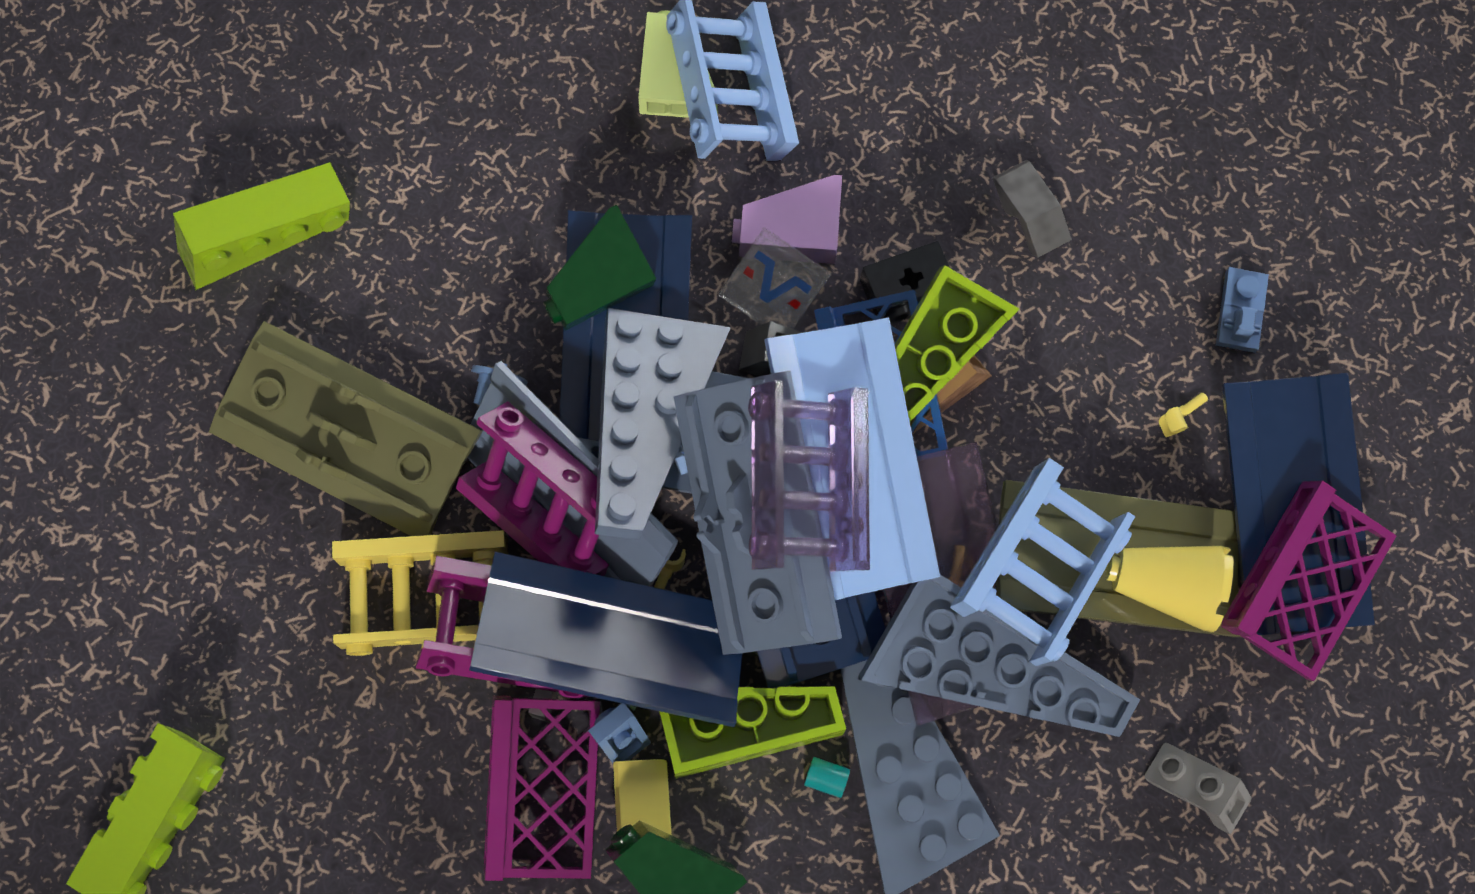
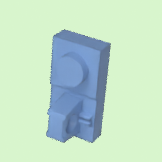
M1229 267L1226 270L1216 339L1217 346L1253 353L1259 350L1269 274Z
M623 703L616 708H609L600 714L594 726L588 730L612 764L616 761L631 760L651 743L633 713Z

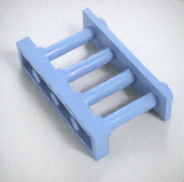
M679 0L667 15L666 27L673 43L691 125L690 137L695 143L697 157L705 159L723 140L760 141L764 148L766 161L782 160L799 144L766 2L752 1L736 20L696 17L692 0ZM699 33L736 36L739 40L742 54L703 52ZM707 68L744 71L747 74L750 90L711 87ZM715 104L752 106L756 113L758 125L719 123Z
M1051 458L1033 468L950 606L951 609L963 617L978 610L983 612L986 609L1036 643L1038 647L1029 660L1035 666L1052 662V660L1055 662L1064 654L1070 642L1066 638L1068 632L1114 553L1118 554L1130 540L1132 533L1128 529L1135 518L1134 515L1127 512L1112 519L1109 523L1060 489L1061 484L1056 480L1064 467ZM1042 503L1044 505L1051 503L1101 538L1089 558L1039 524L1040 519L1035 515ZM1021 538L1023 540L1030 538L1080 573L1069 593L1017 559L1018 554L1014 550ZM1008 573L1059 608L1048 629H1045L996 595L997 590L993 588V585L1000 574L1004 576Z

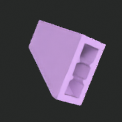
M832 175L743 205L742 219H734L732 243L740 244L739 256L755 258L754 256L759 250L771 259L835 264L838 245L842 175Z

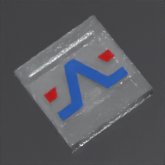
M763 227L719 291L718 296L760 325L772 321L793 329L826 283L831 272L766 227Z

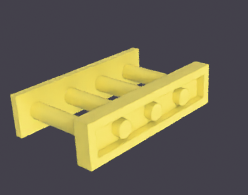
M504 530L332 541V558L340 566H345V570L350 572V634L333 635V643L340 649H346V655L364 656L372 654L373 647L423 644L424 640L435 642L441 596L436 594V628L411 629L409 568L414 567V561L430 560V564L433 566L436 555L453 559L473 557V562L492 566L495 552L509 555L508 538ZM388 563V568L392 569L393 631L368 632L367 571L371 570V564ZM479 601V621H480L481 611H482V607H483V603L480 602V601ZM478 625L455 626L453 642L475 640Z

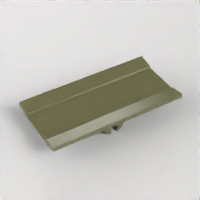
M265 321L253 337L209 429V433L410 536L431 535L439 513L467 457L483 432Z
M1003 481L999 525L1025 482ZM1060 487L1062 491L1109 523L1112 519L1127 512L1134 515L1135 518L1128 529L1132 535L1124 548L1223 546L1230 548L1231 551L1227 555L1233 556L1234 561L1231 593L1228 603L1221 602L1216 611V614L1225 616L1238 594V541L1234 511ZM1042 503L1035 515L1040 519V525L1088 558L1101 539L1051 503L1047 505ZM1021 538L1014 550L1018 554V560L1067 593L1070 592L1080 575L1074 568L1030 538L1026 540ZM1107 567L1077 617L1241 637L1240 635L1231 634L1221 626L1215 632L1203 631L1112 589V581L1106 580ZM1008 573L1004 576L1000 574L997 578V596L1017 610L1056 615L1059 611V608Z

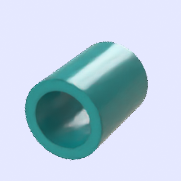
M813 756L804 786L842 798L850 769Z

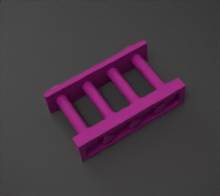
M507 401L480 416L476 424L494 440L487 461L460 476L456 489L539 562L605 576L609 564L593 551L599 535L595 534L597 476L510 402ZM508 452L524 465L518 485L502 472ZM538 478L555 491L549 511L532 498ZM569 505L587 519L580 538L562 524Z
M436 555L427 586V592L436 593L441 596L435 642L424 640L416 661V669L427 670L436 676L458 675L558 692L567 698H589L586 695L470 671L474 648L453 645L459 598L484 602L491 565Z

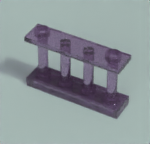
M775 380L752 386L748 404V411L752 421V534L749 539L752 570L784 568V555L829 557V572L870 570L868 389L853 387L828 393L827 403L783 399V381ZM783 417L827 421L829 448L783 445ZM784 463L828 466L829 493L784 491ZM784 509L828 511L829 538L784 537Z

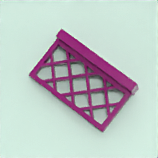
M1323 480L1301 483L1220 624L1222 628L1231 634L1240 635L1309 681H1315L1397 536L1334 494L1336 489ZM1329 506L1340 512L1343 530L1326 533L1323 516ZM1353 521L1359 524V526L1354 527ZM1368 530L1377 536L1379 540L1371 554L1360 556L1355 533ZM1345 535L1350 559L1333 563L1328 539ZM1318 542L1323 565L1305 569L1302 553L1307 544ZM1352 565L1355 582L1350 590L1340 592L1335 569ZM1325 571L1330 595L1312 599L1307 576ZM1297 578L1302 602L1285 606L1281 589L1286 581ZM1331 601L1335 617L1330 626L1319 628L1314 605ZM1304 608L1309 631L1291 635L1286 612ZM1277 615L1282 638L1267 641L1258 635L1257 631L1265 617ZM1311 638L1314 654L1308 665L1305 666L1297 660L1293 642ZM1283 645L1285 652L1276 646Z
M493 695L483 867L485 881H503V878L591 879L598 744L588 730L594 726L599 716V700L511 698V696ZM520 708L540 709L550 722L533 738H530L519 727ZM547 709L563 710L553 717ZM571 710H589V727L574 740L561 726L559 721ZM555 726L571 744L551 761L536 743ZM519 734L527 742L520 750H518ZM588 737L586 753L580 744ZM532 747L548 766L528 783L517 771V760ZM577 749L587 760L586 772L572 784L556 766L573 750ZM553 770L568 786V789L549 806L535 791L534 787ZM516 778L524 786V788L517 794ZM586 781L584 797L578 791V788ZM530 792L545 810L525 827L515 816V805ZM574 793L585 805L584 816L570 828L554 810ZM551 815L566 833L547 850L531 832ZM515 823L522 832L513 839ZM582 826L583 841L575 834ZM526 837L543 853L531 866H512L513 849ZM572 838L582 848V866L563 867L552 855ZM548 859L555 867H544L541 865Z

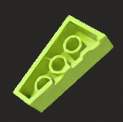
M329 162L173 213L177 250L197 290L323 231L331 232L340 228L345 221L349 220L350 201Z
M945 265L938 269L894 345L910 422L953 379L962 367L984 347L994 334L1020 310L1018 307Z
M835 686L738 687L737 722L735 727L659 711L676 779L842 736L846 731Z
M158 723L150 736L157 741L156 745L146 757L142 755L136 760L130 771L134 775L132 787L115 797L107 811V820L111 822L108 829L102 828L94 834L66 884L81 894H145L147 886L143 882L153 868L158 870L169 858L173 849L169 843L178 829L185 830L196 817L198 807L194 805L204 790L210 792L221 779L224 770L220 766L225 758L187 734Z

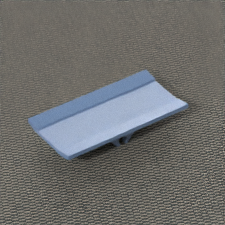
M889 318L764 339L771 374L791 371L835 600L940 577Z

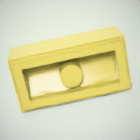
M664 759L613 762L617 831L629 824L633 826L640 820L672 835L667 761Z

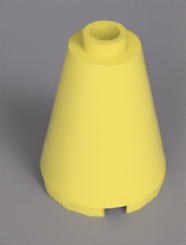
M1223 546L1123 548L1117 556L1113 555L1108 563L1106 580L1112 581V589L1120 594L1198 629L1215 632L1224 615L1216 614L1217 608L1221 602L1228 603L1234 561L1233 556L1227 555L1231 549Z

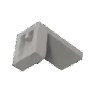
M1169 743L1162 745L1145 773V779L1149 783L1205 811L1214 826L1230 835L1252 799L1240 778Z

